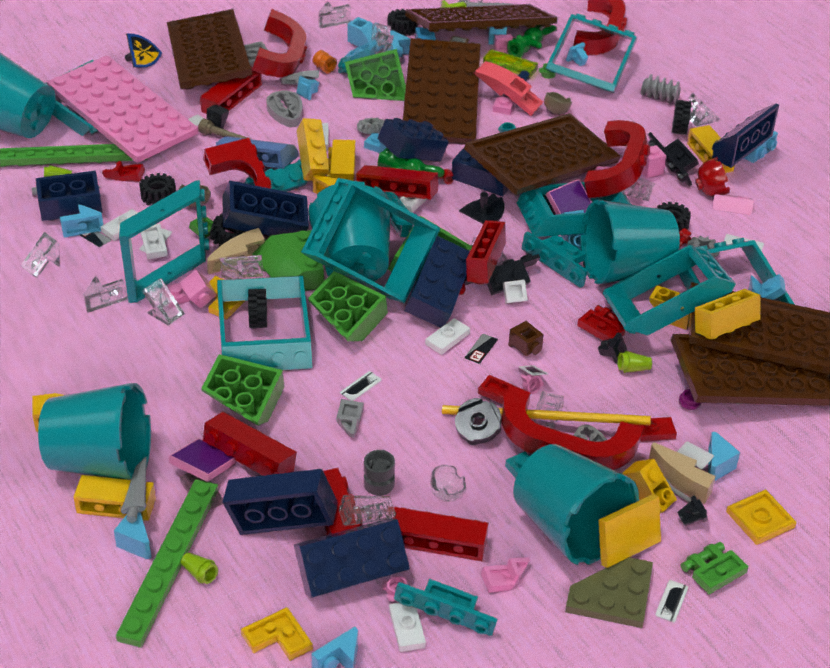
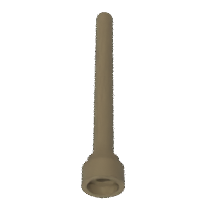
M202 119L198 126L199 133L205 135L213 133L222 137L247 138L216 127L212 121Z

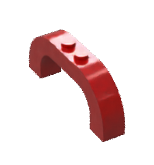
M588 0L587 11L606 15L609 18L607 26L611 24L619 27L618 30L625 31L628 18L625 17L626 5L623 0ZM577 30L574 46L584 42L586 55H599L613 50L618 45L620 36L602 30L597 32Z
M271 9L264 31L283 39L288 49L286 53H275L260 47L252 71L272 77H285L294 74L298 64H302L307 50V46H305L306 33L302 26L294 19Z
M626 120L607 121L604 129L607 147L626 146V150L622 160L617 165L608 169L587 172L584 184L588 198L616 194L627 189L640 178L643 168L647 164V156L650 155V146L647 142L646 132L640 124Z
M508 386L503 401L501 422L508 438L522 450L533 454L546 445L558 444L613 470L626 465L635 456L644 428L621 421L616 434L606 441L594 442L535 423L527 415L531 392Z

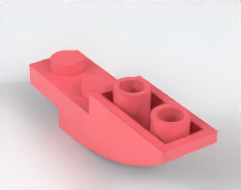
M485 61L474 72L477 77L500 96L505 94L530 116L543 104V101L530 91L532 88L530 84L499 65Z

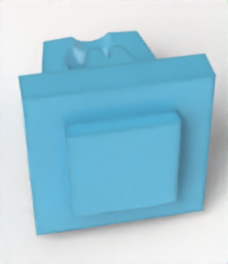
M584 42L570 47L566 57L567 62L573 60L579 66L587 63L588 56L584 51Z
M299 76L296 93L307 100H311L312 94L318 92L319 82Z

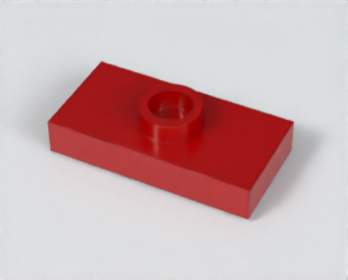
M488 375L478 387V394L503 404L508 386L521 388Z
M671 417L651 418L650 425H636L644 428L640 442L676 439L677 436Z

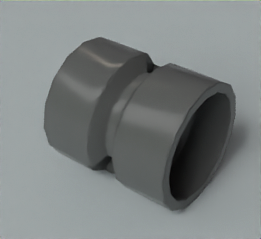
M374 450L364 457V487L370 494L386 495L393 490L395 485V459L388 451Z

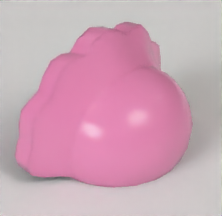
M521 374L520 376L523 380V389L531 392V394L538 392L541 386L544 385L539 375Z

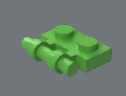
M722 542L705 546L702 552L689 555L686 561L681 563V568L684 572L691 569L695 570L693 571L692 578L709 595L746 574L749 567L732 550L722 553L725 550Z

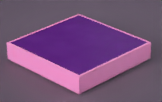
M579 179L545 194L556 215L584 210L585 213L591 204V200L587 197V192Z
M199 438L174 452L169 457L170 464L206 482L236 464L234 457L226 455L223 451L208 445Z

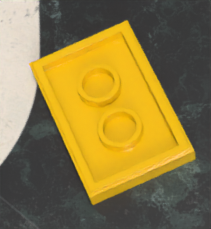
M652 494L599 519L602 566L609 568L661 542L659 496Z

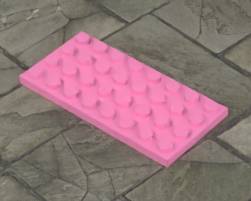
M108 55L47 81V85L53 88L55 95L136 163L198 134V127Z

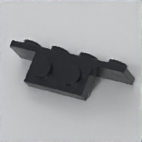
M651 132L647 135L650 139L648 141L649 146L657 145L666 155V164L672 172L676 171V176L681 183L685 182L688 186H691L692 182L687 172L699 164L697 158L679 139L664 147Z
M532 254L522 256L520 260L514 261V259L503 262L502 265L496 266L487 284L491 295L504 292V282L525 280V284L528 285L531 281L525 267L535 265L541 258L540 255L532 256ZM466 275L465 280H464V284H465V285H468V284L474 283V282H467V275Z

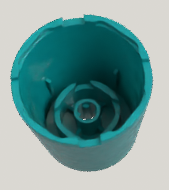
M0 53V130L25 138H34L45 129L52 117L56 102L55 92L45 82Z
M354 181L388 199L387 195L377 186L373 188L366 186L365 182ZM334 185L320 191L314 202L310 203L308 215L312 229ZM354 193L324 256L372 281L378 280L386 273L389 266L391 212ZM324 266L329 277L333 270Z
M595 200L591 202L584 214L582 223L586 224L585 235H581V251L586 253L583 265L588 271L589 279H594L595 284L621 281L677 252L680 248L678 224L674 215L669 210Z
M127 383L47 399L41 409L38 424L39 449L45 466L55 471L132 480L136 466L145 457L147 468L151 449L150 415H145L144 404H147V398L142 387L137 383Z
M558 444L546 445L535 451L520 468L513 487V496L517 505L560 552L576 565L582 562L589 565L601 559L599 519L639 501V491L632 479Z

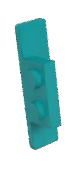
M301 159L296 163L288 164L283 169H269L264 172L266 177L270 178L271 189L288 192L307 184V181L303 180ZM249 176L245 184L254 185L252 178Z
M384 192L390 201L408 210L395 193ZM391 213V225L400 237H407L409 231L412 230L413 224Z
M530 232L524 233L522 250L532 254V256L539 254L541 257L539 259L540 262L578 287L584 286L588 271L578 263L585 260L586 253L565 241L561 236L554 235L541 240Z
M429 579L425 591L401 582L396 587L394 600L402 605L412 606L424 611L428 615L438 616L449 620L455 625L468 627L479 634L492 636L498 620L495 617L474 610L478 596Z

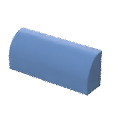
M225 136L216 142V146L245 138ZM250 139L251 143L255 144L259 161L263 162L264 166L283 169L299 156L297 148L292 144Z

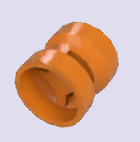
M324 50L317 51L312 59L313 64L325 73H331L337 65V60Z

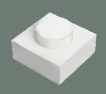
M525 280L503 283L505 304L528 301Z

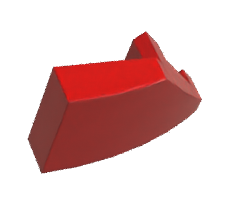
M118 161L115 168L105 169L102 171V174L105 178L134 182L141 181L145 168L143 163L123 166L122 162Z

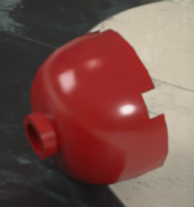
M717 157L704 162L698 169V178L695 179L698 190L702 189L710 197H714L715 194L725 195L730 193V187H725V182L728 181L722 163L720 161L717 162Z

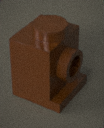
M524 321L510 329L508 345L510 347L514 346L525 356L531 353L537 355L542 350L544 334L528 321Z

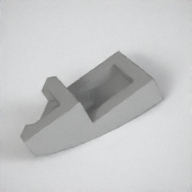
M301 71L281 78V84L298 85L299 76H303L306 79L319 78V71Z
M341 399L336 421L350 437L354 438L360 424L364 403Z

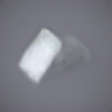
M327 2L318 12L320 29L351 22V7L349 4L332 7Z
M376 22L372 25L371 41L375 39L377 42L375 54L390 51L394 38L393 35H390L391 26Z
M694 93L688 97L693 103L691 107L694 109L690 113L689 120L695 126L717 122L720 119Z
M46 232L42 234L20 265L36 278L40 276L49 262L60 266L59 242Z
M262 255L220 258L221 277L226 280L263 276Z
M95 276L83 294L87 313L128 300L126 283L123 279L102 285L97 276Z
M161 278L142 290L153 307L147 313L164 324L170 325L185 314Z

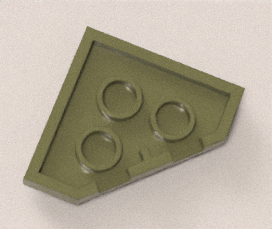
M629 557L571 585L565 612L642 628L653 562Z

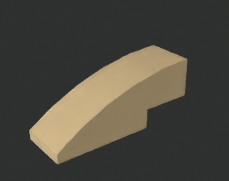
M256 228L242 233L217 248L207 258L208 274L248 264V257H251L253 252L265 242L260 229Z
M653 442L649 459H655L665 479L669 480L670 484L689 497L695 495L697 500L700 499L705 504L712 493L716 476L696 468L697 460Z

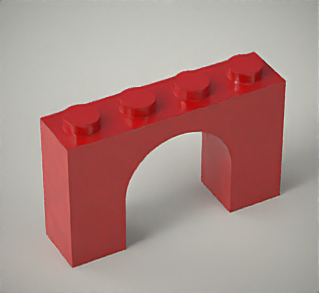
M250 138L204 149L203 161L209 175L229 170H239L248 174L255 186L271 189L270 178L266 177L263 162L259 161L255 144L251 143Z

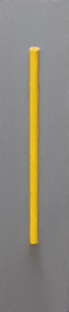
M442 405V414L457 415L460 406ZM527 410V415L530 419L617 424L623 421L636 425L651 424V416Z

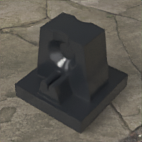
M616 333L614 338L603 340L598 350L602 356L613 357L614 362L617 364L619 354L627 351V347L621 333Z
M695 495L690 497L691 502L677 512L685 526L703 520V522L708 520V513L700 499L697 500Z

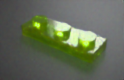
M492 49L483 57V63L485 61L494 63L517 74L522 70H526L529 72L530 78L538 69V63Z

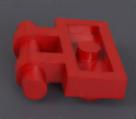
M597 305L594 310L590 309L578 319V327L601 340L612 339L616 333H621L622 337L625 335L623 325L618 320L616 314L612 313V310L608 307L603 308Z

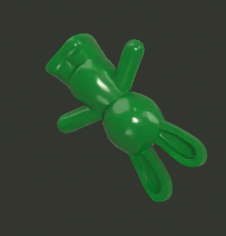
M535 25L534 28H528L523 36L517 35L516 38L508 41V54L512 57L521 58L531 47L540 49L543 37L557 31V27L551 25L550 27L543 28L541 25Z
M388 148L380 152L378 157L379 167L436 172L438 177L444 176L443 168L425 165L416 158H397Z

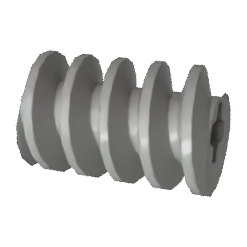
M650 74L644 80L641 87V95L646 94L647 97L653 95L654 99L660 97L661 101L667 98L668 103L674 100V104L679 99L681 91L679 81L674 86L672 79L668 84L666 83V78L660 82L659 76L653 80V74Z

